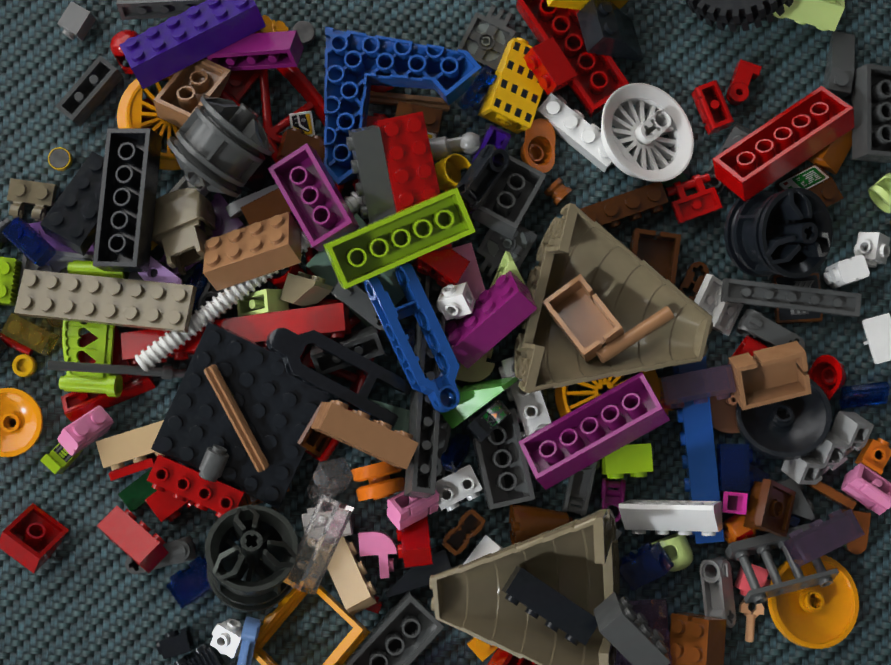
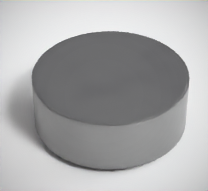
M300 21L294 25L292 31L297 30L302 45L310 44L314 40L315 30L311 23Z

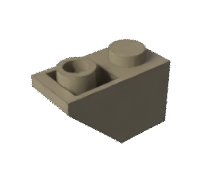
M298 271L297 275L288 273L280 300L305 308L314 307L332 291L333 286L324 284L326 279L300 271Z

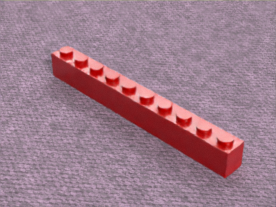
M344 303L218 319L214 322V324L268 348L266 344L268 334L277 328H286L298 335L315 330L333 340L343 339L344 335L351 334L349 306ZM206 326L202 328V332L198 331L196 336H191L190 341L187 339L185 345H179L180 348L178 350L175 348L173 350L174 353H169L167 358L174 357L175 360H186L188 355H194ZM145 329L121 333L122 360L130 362L132 366H140L135 360V355H140L141 350H147V346H152L153 341H159L160 336L163 338L165 332L169 333L171 331ZM162 358L161 363L167 362V358Z

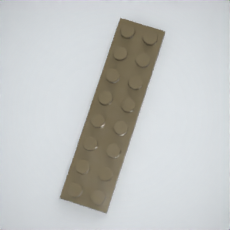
M24 269L14 313L18 316L188 333L197 288L194 285Z

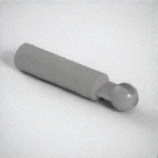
M467 132L461 137L450 139L447 136L429 139L433 161L442 160L456 153L472 155L477 153L481 146V138L474 132Z

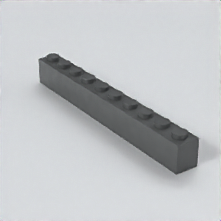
M419 273V277L422 279L420 283L445 333L446 319L437 308V300L443 287L439 286L436 280L430 276ZM416 320L414 354L420 359L418 363L425 377L433 380L439 377L441 371ZM413 389L410 399L408 433L413 435L412 440L419 444L406 470L404 496L429 498L435 494L440 412L434 409L428 395Z

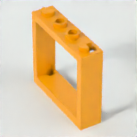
M304 574L298 582H294V588L278 603V607L273 613H269L263 620L253 657L261 665H278L262 648L311 589L353 627L323 665H344L370 633L354 616H351L345 607L313 577Z

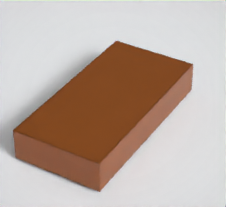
M821 481L816 485H806L846 509L853 510L857 504L855 500Z

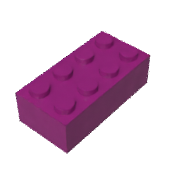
M306 143L268 168L312 248L321 252L325 250L323 244L360 228L317 151Z
M511 271L501 275L490 289L483 291L479 295L471 314L461 319L451 320L445 325V336L456 359L467 369L470 368L537 309V306L528 287Z

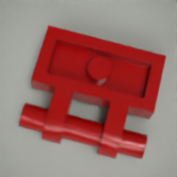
M708 173L701 176L699 174L694 175L690 180L682 183L678 181L673 183V186L665 188L668 197L676 194L679 199L671 203L678 224L723 208L715 186L706 189L704 186L705 183L711 181ZM695 187L697 193L687 196L685 191Z

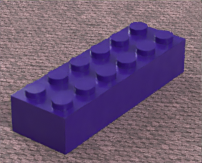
M207 0L197 6L188 8L187 11L177 16L168 18L165 22L155 27L148 28L136 37L128 38L124 43L120 44V47L141 87L145 89L266 27L254 0Z

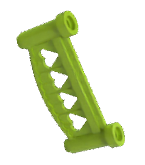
M74 260L69 262L67 267L68 273L128 279L130 273L103 271L94 267L93 261ZM63 320L62 346L64 361L79 362L78 354L84 351L96 360L95 363L112 364L115 326L95 323L84 325L82 322ZM83 328H86L98 338L85 347L79 345V341L82 338L80 331ZM67 371L66 375L59 378V388L66 392L106 394L108 397H120L123 390V379L120 374Z

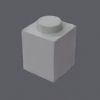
M71 1L57 24L62 28V34L69 39L74 40L77 38L83 41L96 18L90 11Z

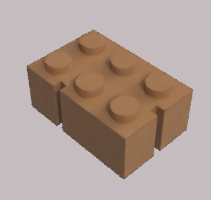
M581 274L542 301L546 311L586 363L597 356L596 352L603 348L604 344L607 345L624 334L623 327L597 294H594L593 289Z
M797 341L753 351L754 356H751L748 352L728 357L734 397L742 410L812 394L809 374L806 372L808 371L806 351Z

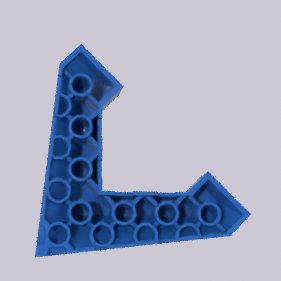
M325 26L324 165L330 176L338 185L358 179L357 174L352 172L351 160H354L353 152L348 150L346 137H349V130L366 127L371 85L435 89L449 106L468 90L482 70V67L466 50H450L437 45L415 44L413 41L378 35L369 36L366 33L349 30L345 32Z

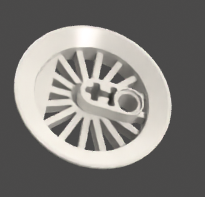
M631 83L618 88L607 99L602 112L601 139L608 157L617 168L631 177L651 182L671 180L686 169L693 154V132L687 115L674 98L653 85ZM644 108L648 110L646 116L644 113ZM668 134L669 139H668V138L659 137V136ZM630 143V145L627 148L623 146L625 144Z

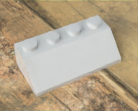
M630 499L619 503V511L625 530H632V534H646V530H655V534L667 535L669 531H678V535H692V531H700L703 536H715L716 532L723 529L722 501Z

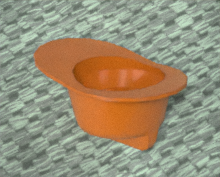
M542 118L533 120L531 128L526 130L525 142L520 149L521 160L543 173L550 171L555 164V130L548 120Z

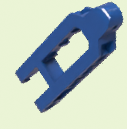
M407 262L395 268L397 280L408 301L407 304L395 308L388 291L385 292L377 276L365 280L366 292L411 388L428 395L432 406L438 412H448L454 409L460 401V394L455 383L460 365L412 265ZM414 314L441 371L438 378L429 380V378L425 377L418 363L420 359L418 356H415L408 341L409 336L408 334L405 335L399 320Z

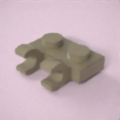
M11 178L7 201L12 202L9 216H13L15 219H23L25 204L34 205L31 218L41 222L46 216L47 207L52 208L55 203L58 186L50 183Z

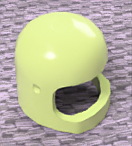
M891 173L883 176L868 189L871 200L886 213H891Z
M675 533L650 543L653 550H660L663 559L661 564L668 571L676 572L683 570L693 561V552L686 535Z

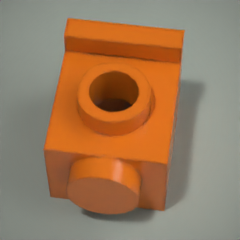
M881 438L876 440L868 439L854 463L857 465L862 463L878 475H882L883 469L891 457L890 444ZM876 451L881 453L878 459L875 457Z

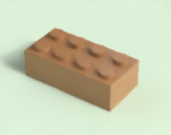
M290 212L275 215L269 219L255 222L246 227L205 240L203 274L216 291L301 263V229Z
M339 400L322 402L311 426L312 429L394 467L407 470L419 444L412 440L413 435L402 430L392 431V425L381 420L371 421L369 420L371 417L369 414L360 410L350 411L348 410L349 405Z

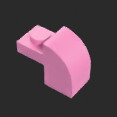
M382 531L359 532L360 556L378 555L380 579L390 578V572H394V559L389 558V554L398 553L395 541Z

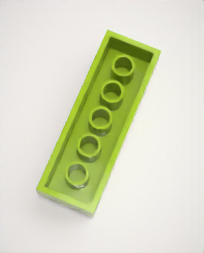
M452 188L325 243L323 246L341 287L347 289L476 231L458 188Z

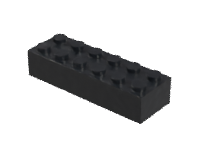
M107 128L93 266L103 271L149 273L162 136L151 128Z

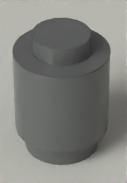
M219 445L207 447L199 466V476L201 478L216 482L222 476L229 459V454L226 453L227 450Z

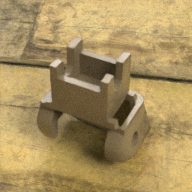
M196 188L175 190L156 199L152 241L164 249L167 265L173 269L177 267L179 274L182 276L186 275L185 267L204 259L205 240L213 236L212 230L216 229V216L212 203ZM201 221H203L206 232L199 228V226H201Z

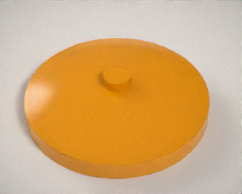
M808 554L796 556L804 576L816 574ZM819 554L826 571L835 568L839 571L831 585L826 587L817 585L768 598L771 618L780 633L792 643L810 649L829 648L843 641L852 631L859 612V596L853 578L839 562L822 554ZM786 560L777 569L782 582L795 579Z

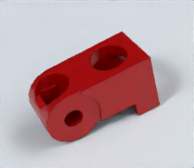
M742 59L736 64L726 93V99L731 105H741L749 96V83L751 79L755 80L759 76L762 66Z

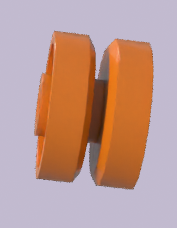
M379 462L352 469L351 472L355 482L369 481L368 485L360 486L356 489L358 501L372 498L377 500L393 496L396 492L404 491L405 477L390 478V474L398 473L402 468L394 467L385 462Z

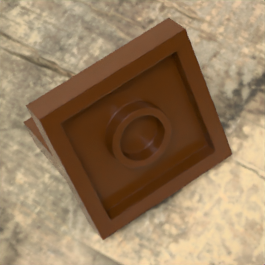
M763 479V482L753 481L747 515L745 516L743 526L749 529L767 531L780 537H787L796 492L771 479Z

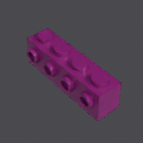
M297 30L253 33L206 58L231 71L297 67L304 47Z

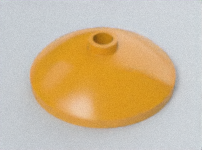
M1 388L0 457H14L27 452L35 445L42 432L43 416L38 403L31 395L15 388ZM12 419L16 420V425L14 427L10 425V421Z

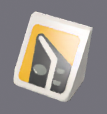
M312 111L289 114L291 128L301 129L304 131V134L311 137L315 135Z

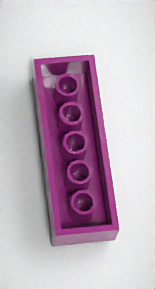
M640 372L520 440L519 444L536 480L546 490L670 421L643 372Z

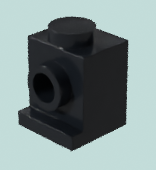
M189 626L180 630L181 633L178 630L167 632L164 634L165 638L156 641L158 653L162 654L163 659L191 652L195 649Z

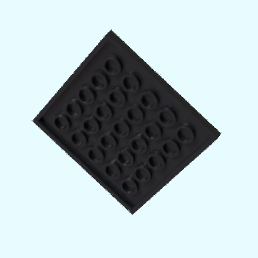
M208 322L151 449L200 472L199 466L207 447H213V445L222 446L227 450L226 453L229 454V459L222 476L217 480L279 508L306 451L297 442L321 401L329 402L330 396L288 375L282 357L271 352L268 348L217 324ZM213 364L217 365L269 463V467L266 470L257 472L204 373L205 368Z

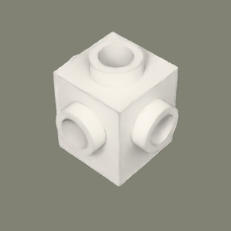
M858 232L857 244L854 247L855 256L862 254L868 267L875 268L877 264H886L887 257L890 254V237L880 232Z
M467 282L458 285L451 284L441 289L437 300V308L440 313H443L446 321L454 318L461 319L472 313L476 300Z
M234 619L218 623L213 629V638L210 645L215 647L219 653L235 658L240 652L242 624Z

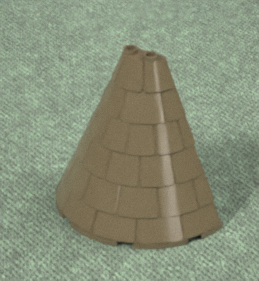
M569 203L565 205L560 212L563 216L561 218L554 217L536 253V260L539 261V264L533 270H530L526 283L537 309L519 324L522 333H519L515 339V377L522 379V381H519V388L523 392L532 393L612 376L619 377L641 371L647 372L668 366L702 361L707 353L708 347L706 342L708 335L713 329L712 316L692 299L688 298L668 279L661 276L645 260L638 258L597 221L594 222L576 204ZM581 274L593 289L594 294H597L623 327L624 333L665 306L671 309L674 318L603 364L598 356L586 363L546 311L542 301Z
M611 509L598 510L551 531L547 530L523 542H517L493 554L489 553L467 564H461L441 573L431 575L429 580V587L433 590L431 610L435 611V619L491 646L494 645L520 659L525 658L537 665H614L616 663L617 649L600 633L598 626L586 646L578 643L576 646L564 638L566 633L560 629L556 633L544 625L546 623L545 619L540 616L535 619L525 612L527 607L521 603L517 606L505 599L507 594L501 591L516 566H518L595 616L593 610L612 593L616 592L618 595L620 593L618 540H615L617 528Z

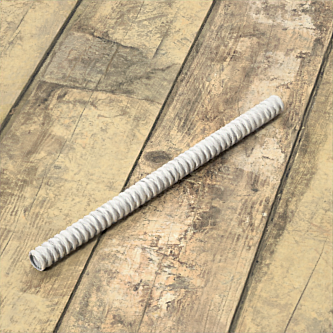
M353 191L350 193V196H345V202L352 214L359 213L360 206H363L362 198L358 197L357 192ZM301 230V253L303 251L306 253L308 251L307 248H312ZM279 271L225 288L222 293L218 292V296H213L212 301H206V305H201L200 310H194L195 313L191 315L188 333L165 332L163 338L160 336L159 341H153V345H148L147 350H141L140 355L136 354L135 360L144 371L149 372L150 367H156L155 364L157 362L161 363V359H166L169 353L173 354L175 348L178 350L180 348L179 345H185L187 339L190 341L191 336H196L198 331L202 332V328L207 326L208 322L214 323L216 317L219 319L221 317L220 314L227 313L226 310L228 308L231 310L233 304L237 305V301H243L245 295L249 296V292L256 291L255 288L257 286L260 288L262 282L266 283L268 278L272 279L273 274H278Z

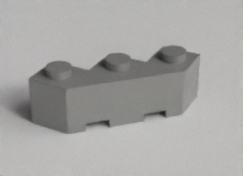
M839 411L832 429L828 432L824 442L814 452L805 457L785 460L781 471L798 484L816 485L823 479L822 475L829 469L834 471L848 460L847 455L854 449L859 451L866 445L874 425L855 412Z

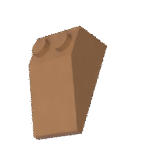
M204 58L176 72L153 100L158 118L181 128L198 105L204 106L200 101L203 94L220 98L231 75V70Z

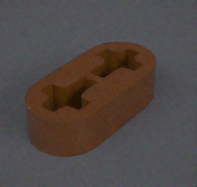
M703 262L691 264L678 288L683 292V289L686 290L692 284L691 293L694 295L688 298L693 301L706 274H709L707 265ZM698 267H700L703 276H699L696 279V281H694L693 278L695 272H693L692 269H697Z

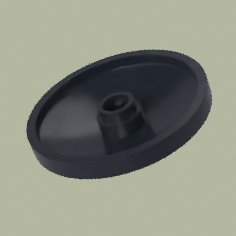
M810 379L812 394L746 410H742L737 403L736 423L739 432L751 448L766 457L778 460H794L805 457L814 452L824 442L830 430L832 411L825 392L816 382Z

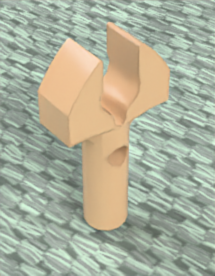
M743 599L739 604V612L744 613L746 616L745 641L752 643L754 642L755 620L759 615H764V606L762 603L755 604V608L751 612L748 608L749 603L745 604Z

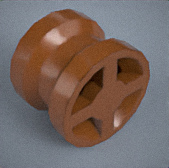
M559 177L545 190L544 194L550 196L553 199V203L557 206L572 192V189L566 187L563 184V180Z

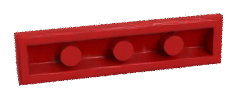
M120 374L123 379V390L120 397H108L106 394L71 392L61 396L64 414L71 422H74L98 405L106 409L154 389V380L152 376Z

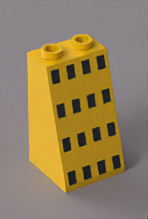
M519 37L513 38L507 43L478 113V116L516 134L531 128L543 92L536 76L528 68L523 58L532 46L528 45L529 42Z

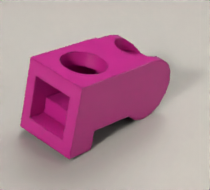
M724 491L722 512L747 515L748 493Z

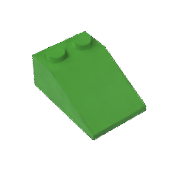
M508 377L468 383L464 387L457 385L460 394L458 405L448 412L440 413L453 429L519 379Z

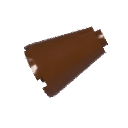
M523 504L510 505L511 545L523 542L547 530L551 531L573 521V518L569 517L567 512Z

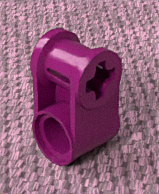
M602 478L601 509H606L610 505L615 506L618 510V515L615 518V522L621 519L619 503L624 502L626 480L609 481L606 478ZM608 488H618V490H609Z

